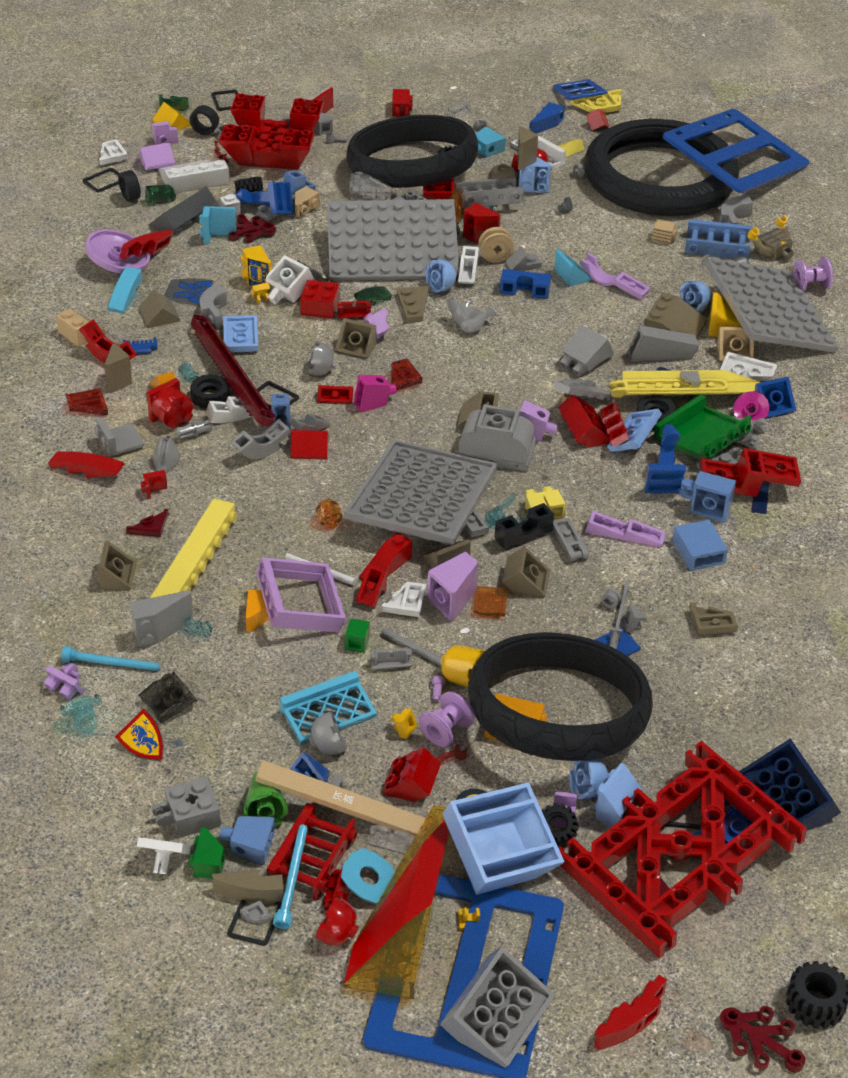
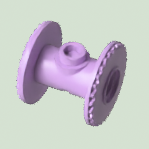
M822 257L816 267H806L802 260L795 261L793 265V278L797 281V285L803 292L806 290L807 283L819 281L823 289L831 287L833 268L827 257Z
M446 692L441 696L440 704L442 709H436L434 712H423L419 717L418 722L422 733L437 747L445 748L452 744L453 734L451 729L456 724L460 727L468 728L474 723L475 714L466 699L455 692Z

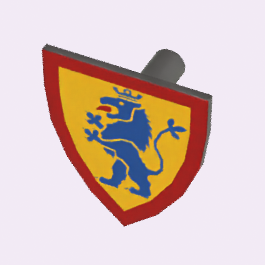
M143 708L115 738L128 751L139 757L163 759L164 745L162 734L156 721Z

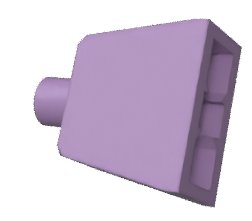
M524 400L519 416L525 417L533 423L536 441L542 440L544 432L555 435L558 425L548 422L550 412Z

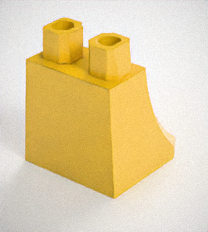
M713 292L708 337H718L719 327H742L727 301L718 292Z

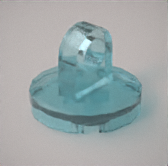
M95 694V698L92 699L87 695L71 700L66 704V707L64 705L60 707L61 715H72L77 729L83 734H91L97 728L98 722L94 708L103 703L101 696ZM86 717L92 719V726L88 729L81 727V721Z

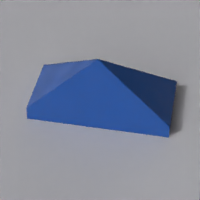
M302 752L290 767L292 771L323 782L328 781L330 770L305 752Z

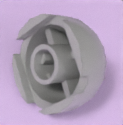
M316 341L314 345L315 350L312 351L308 368L311 369L307 371V374L324 376L329 372L330 368L334 369L336 359L333 358L334 352L330 346Z
M330 711L319 716L311 726L312 735L309 736L312 747H317L325 755H336L346 751L345 740L341 736L339 725L333 713Z

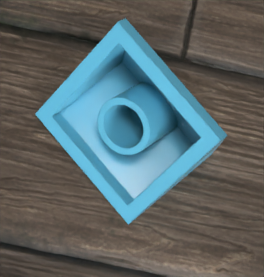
M560 249L556 250L554 270L570 287L591 281L592 278L576 261Z

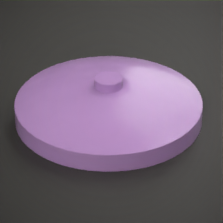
M105 229L95 231L87 237L85 251L88 257L98 266L108 271L122 274L126 266L144 271L150 260L148 252L139 258L135 255L126 260L119 257L123 244L135 238L127 233Z

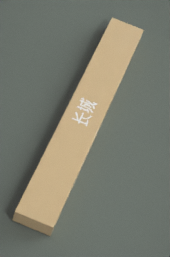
M264 760L255 779L258 783L422 841L430 821L428 818Z

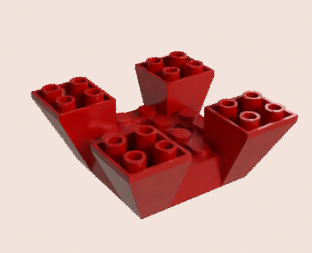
M236 94L231 106V113L238 126L234 124L224 125L219 143L238 165L298 170L311 149L315 135L313 130L320 118L324 101L318 99L307 100L304 98L294 99L290 111V122L286 120L275 121L272 119L265 120V96Z

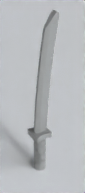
M626 580L616 626L615 628L611 627L609 646L617 649L618 641L621 640L622 629H619L629 580Z

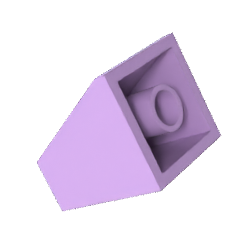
M467 552L428 571L427 600L451 622L456 619L476 592L478 562Z

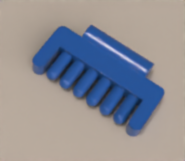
M153 338V343L151 339L149 343L148 340H145V343L143 340L140 342L137 340L136 344L135 341H132V344L128 341L136 354L151 353V350L158 349L157 338Z

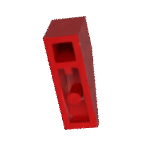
M397 532L384 542L369 564L388 570V577L412 558V540ZM368 565L359 576V579L362 581L365 576Z

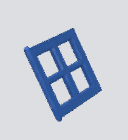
M590 79L553 85V89L568 100L608 93ZM573 87V89H567V90H564V89H563V88ZM590 90H596L595 92H589V93L586 92V91H590Z

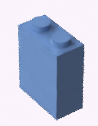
M710 519L674 526L672 541L690 571L726 563L728 548Z

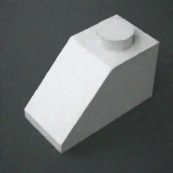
M235 194L220 197L217 203H215L216 207H234L236 209V219L237 215L241 214L240 201Z

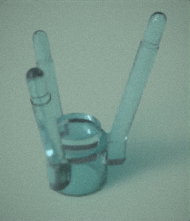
M516 493L485 513L486 520L491 526L495 525V521L505 518L503 509L515 501ZM527 516L518 517L515 519L519 522L523 521Z

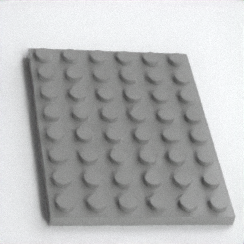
M454 199L327 201L330 281L426 280V268L431 264L429 262L438 259L450 262L456 271V279H458L459 259Z
M717 257L705 258V266L749 340L837 352L839 347L835 339L831 336L822 319L816 313L803 290L799 288L797 281L789 270L776 269L771 266L764 267L759 264L752 265L746 262H734L730 259L723 260Z
M393 439L344 511V519L368 524L372 527L384 528L389 531L405 533L409 536L421 537L426 540L442 542L447 545H454L495 474L498 463Z

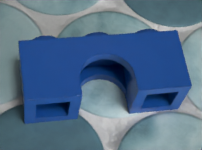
M503 269L499 293L516 295L519 289H528L532 292V297L548 299L551 274Z

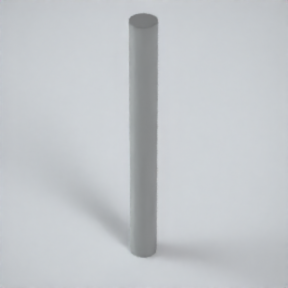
M387 628L382 630L381 634L404 647L411 648L413 652L442 667V657Z

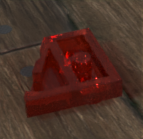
M407 358L391 363V384H395L397 390L422 383L423 377Z
M101 388L66 394V401L70 411L108 415V408Z

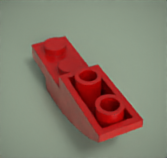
M658 975L654 981L650 980L646 984L643 994L640 997L636 996L631 1005L624 1001L618 1008L614 1007L608 1016L607 1022L605 1024L601 1023L594 1033L596 1037L594 1047L600 1050L620 1044L651 1024L660 1013L662 1003L660 998L665 993L667 979Z

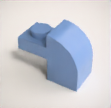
M299 171L285 172L283 183H290L293 195L305 186L313 190L316 188V185L306 180L307 176Z

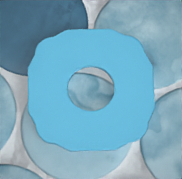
M361 848L358 851L352 852L343 864L341 879L345 882L347 888L361 899L378 904L386 899L395 886L397 873L393 870L390 863L378 854ZM366 867L373 869L378 875V882L376 884L364 882L360 876L361 869Z

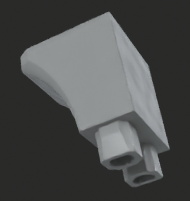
M580 325L562 350L564 356L560 360V364L565 369H569L574 364L573 372L581 376L585 371L590 372L599 363L611 358L614 353L607 338Z

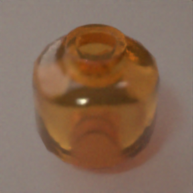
M331 499L322 500L316 508L319 523L323 527L334 528L338 526L343 518L339 504Z

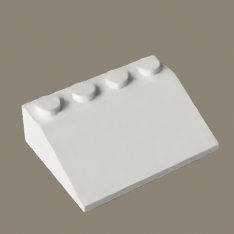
M219 158L158 168L170 194L202 189L206 186L208 188L230 184L229 168L225 160Z

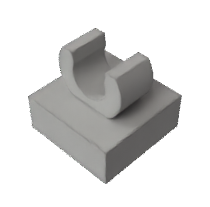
M632 604L628 606L621 618L625 632L633 633L635 628H642L639 621L647 620L645 614L639 613L637 606Z

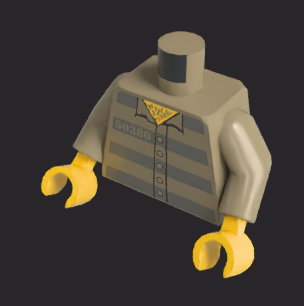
M785 215L781 219L778 217L775 221L776 225L781 227V229L777 227L757 236L759 229L754 227L747 233V237L754 240V251L772 260H778L782 257L791 259L793 257L794 251L791 250L793 241L788 228L785 227L787 222Z

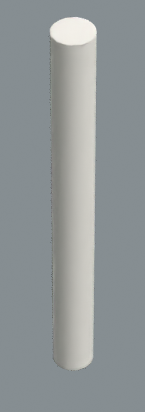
M289 553L285 555V560L311 562ZM330 569L334 579L353 586L355 585L356 578Z

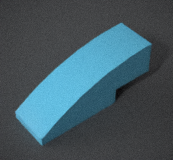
M126 266L114 288L108 305L109 311L119 313L126 311L137 295L136 289L143 281L142 269Z

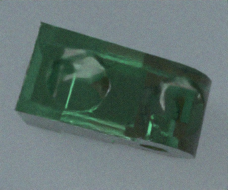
M171 185L145 186V200L148 207L155 206V202L165 201L171 203L176 199V193Z

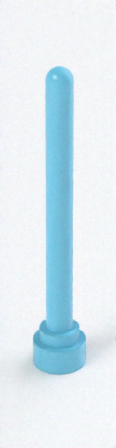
M68 646L63 647L61 661L64 663L79 660L158 671L160 669L158 663L82 653Z
M304 824L298 828L281 909H278V912L274 914L273 925L282 929H288L292 924L293 917L291 916L290 907L307 834V826Z

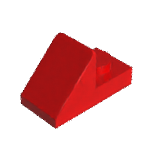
M369 564L355 601L375 608L381 591L386 592L388 570Z

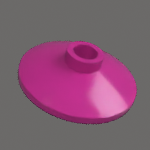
M750 391L743 393L734 404V414L738 418H745L751 415V420L765 419L769 413L768 400L759 392ZM751 408H755V412L750 413L749 410Z

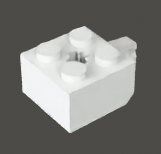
M284 255L266 276L265 282L269 283L271 291L268 296L270 302L276 305L282 298H285L295 303L303 293L307 280H314L310 269Z

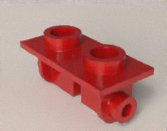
M367 300L356 301V306H353V301L337 303L338 318H364L371 313V302Z
M342 867L341 870L336 869L331 873L328 889L333 891H326L323 901L326 911L336 897L342 898L347 902L349 900L350 890L341 879Z

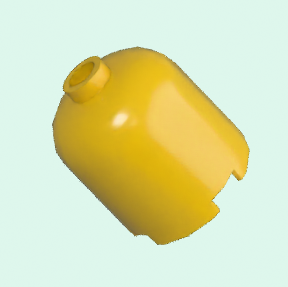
M464 645L450 647L441 659L443 676L451 683L468 688L472 668L486 650Z

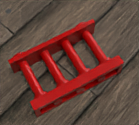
M306 803L267 867V876L282 875V878L284 876L288 877L290 869L288 864L292 860L298 828L304 824L307 826L305 843L331 852L327 861L302 853L300 862L322 870L317 878L298 872L296 881L312 886L313 899L318 900L321 893L326 892L331 873L336 869L349 844L354 843L358 831L356 830L354 819H351L347 827L343 828L318 819L315 815V805ZM316 827L341 837L335 845L308 835V831L310 828Z

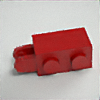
M393 89L392 117L409 116L413 107V95H410V89Z

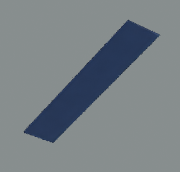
M763 481L757 496L753 497L751 512L767 513L768 481Z

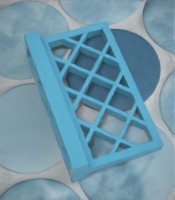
M356 671L281 697L279 703V710L282 716L285 715L300 745L310 742L309 736L312 735L311 733L303 737L300 732L302 726L311 729L312 724L304 721L307 714L318 718L323 715L326 707L337 711L335 719L340 730L377 717V712L360 684L359 675ZM355 689L360 694L358 699L347 696L349 691ZM336 697L342 700L340 705L337 706L328 703L329 699ZM344 701L356 704L354 710L343 708ZM317 704L323 707L321 712L318 713L309 710L310 706ZM359 705L369 710L365 714L356 711ZM298 711L304 714L302 719L299 720L293 718L290 713ZM340 712L351 715L347 721L337 718Z

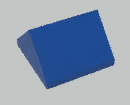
M789 376L755 385L754 391L763 394L768 400L769 413L767 417L796 411Z

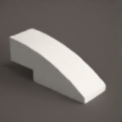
M463 246L458 283H475L479 247Z
M228 396L226 402L209 401L206 410L211 423L235 422L252 417L246 412L247 409H244V405H241L242 402L239 401V398Z

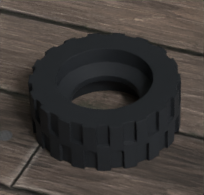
M216 374L201 375L193 380L190 385L192 402L200 408L207 409L209 401L226 402L228 396H230L227 380ZM213 389L217 390L218 392L206 394L202 391Z
M660 395L646 396L640 399L637 405V412L659 409L660 412H663L664 414L660 416L657 423L676 411L675 403L667 399V397Z

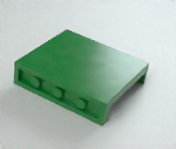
M699 395L654 425V438L656 441L661 442L663 427L671 424L680 433V439L674 449L699 460L701 458L710 459L751 431V415L746 416L742 420L735 419L707 407L706 397Z

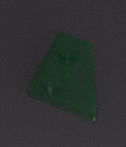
M158 94L160 107L165 102L179 111L189 109L187 97L170 96V99L163 98V94Z

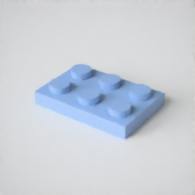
M257 315L223 316L224 343L231 353L258 351Z
M653 409L630 413L624 421L630 439L615 447L610 442L607 446L610 452L640 448L662 415L660 410Z

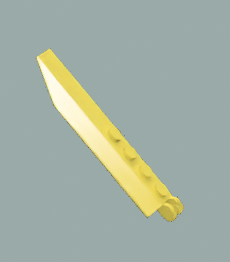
M682 370L698 371L701 384L700 387L692 386L686 380L684 382L680 377L681 371H622V380L612 381L609 387L611 389V396L618 398L624 395H742L743 393L754 391L755 385L761 382L727 370Z

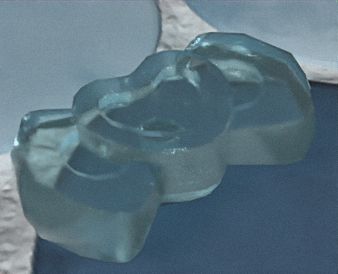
M183 363L178 367V371L184 376L186 382H192L199 377V374L193 371L191 363Z
M187 617L183 623L185 632L208 637L213 630L209 621L202 623L199 620L194 621L191 617Z

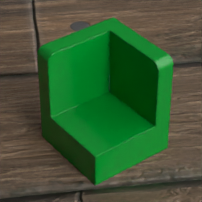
M349 620L345 633V650L365 653L370 637V621Z

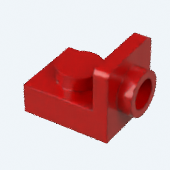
M165 470L143 473V481L140 482L142 493H146L147 499L151 498V491L168 489Z

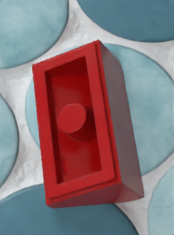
M318 385L317 403L352 404L354 389L351 386Z

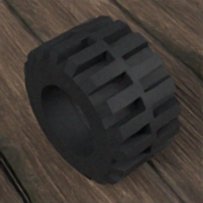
M813 961L810 964L806 962L803 963V967L799 965L791 975L786 993V1005H789V1012L795 1014L794 1018L797 1021L802 1020L805 1026L810 1024L816 1029L819 1026L826 1029L829 1027V1024L835 1026L838 1021L843 1019L848 1006V980H844V973H839L837 967L828 966L829 963L823 962V964H819L818 961ZM809 991L820 992L827 998H817L811 995Z

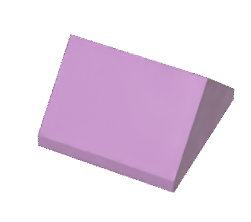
M170 142L140 147L138 157L145 170L175 165Z

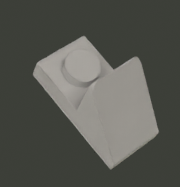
M521 246L506 261L505 265L509 270L527 271L541 268V261L536 254L527 255Z

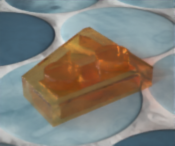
M453 189L450 199H454L456 224L459 225L464 215L462 210L466 208H462V194L460 190Z

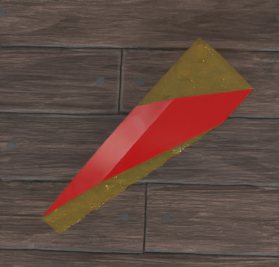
M433 805L356 939L343 984L344 988L408 999L415 998L450 837V831L442 815L446 807Z

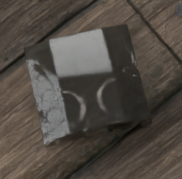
M175 672L165 674L160 680L154 681L138 695L160 723L167 721L186 709L193 702L198 701Z

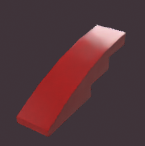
M157 231L133 238L123 244L119 257L126 260L132 255L139 258L147 252L154 255L170 244L174 231Z
M616 401L600 409L601 419L605 424L613 447L630 439Z
M74 451L56 452L48 462L51 468L66 467L68 473L84 472L86 478L117 476L125 465L123 461L110 457Z

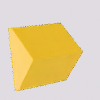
M163 102L152 119L154 123L168 121L169 126L176 127L177 131L191 126L190 120L165 102Z

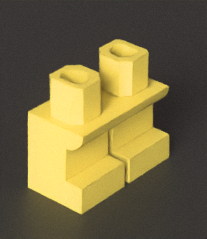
M548 486L538 493L533 489L526 490L525 510L528 511L529 508L545 503L554 513V519L565 517L566 503L558 489L553 490L551 486Z

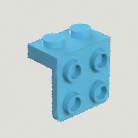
M204 206L203 214H200V224H203V228H200V237H203V244H210L211 235H229L230 232L237 231L236 209L234 207Z

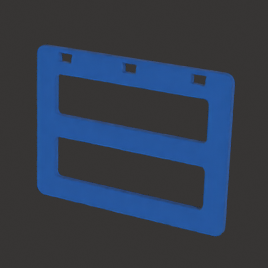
M736 109L721 112L663 134L664 140L738 193H745L807 167L810 163L808 159ZM736 123L741 124L756 135L706 155L701 154L686 143L689 140ZM767 146H772L789 158L740 179H736L718 166Z
M439 874L434 895L470 902L469 913H474L476 908H479L481 919L479 921H466L436 1036L429 1038L397 1031L392 1028L426 912L425 909L403 925L393 936L365 1030L364 1045L366 1048L374 1051L497 1078H526L539 1020L523 1043L524 1045L527 1044L525 1055L517 1053L506 1068L466 1045H462L440 1024L479 970L495 908L534 916L523 966L547 987L564 904L562 900L555 897L505 887L476 895L470 880ZM546 922L554 923L553 932L545 930Z

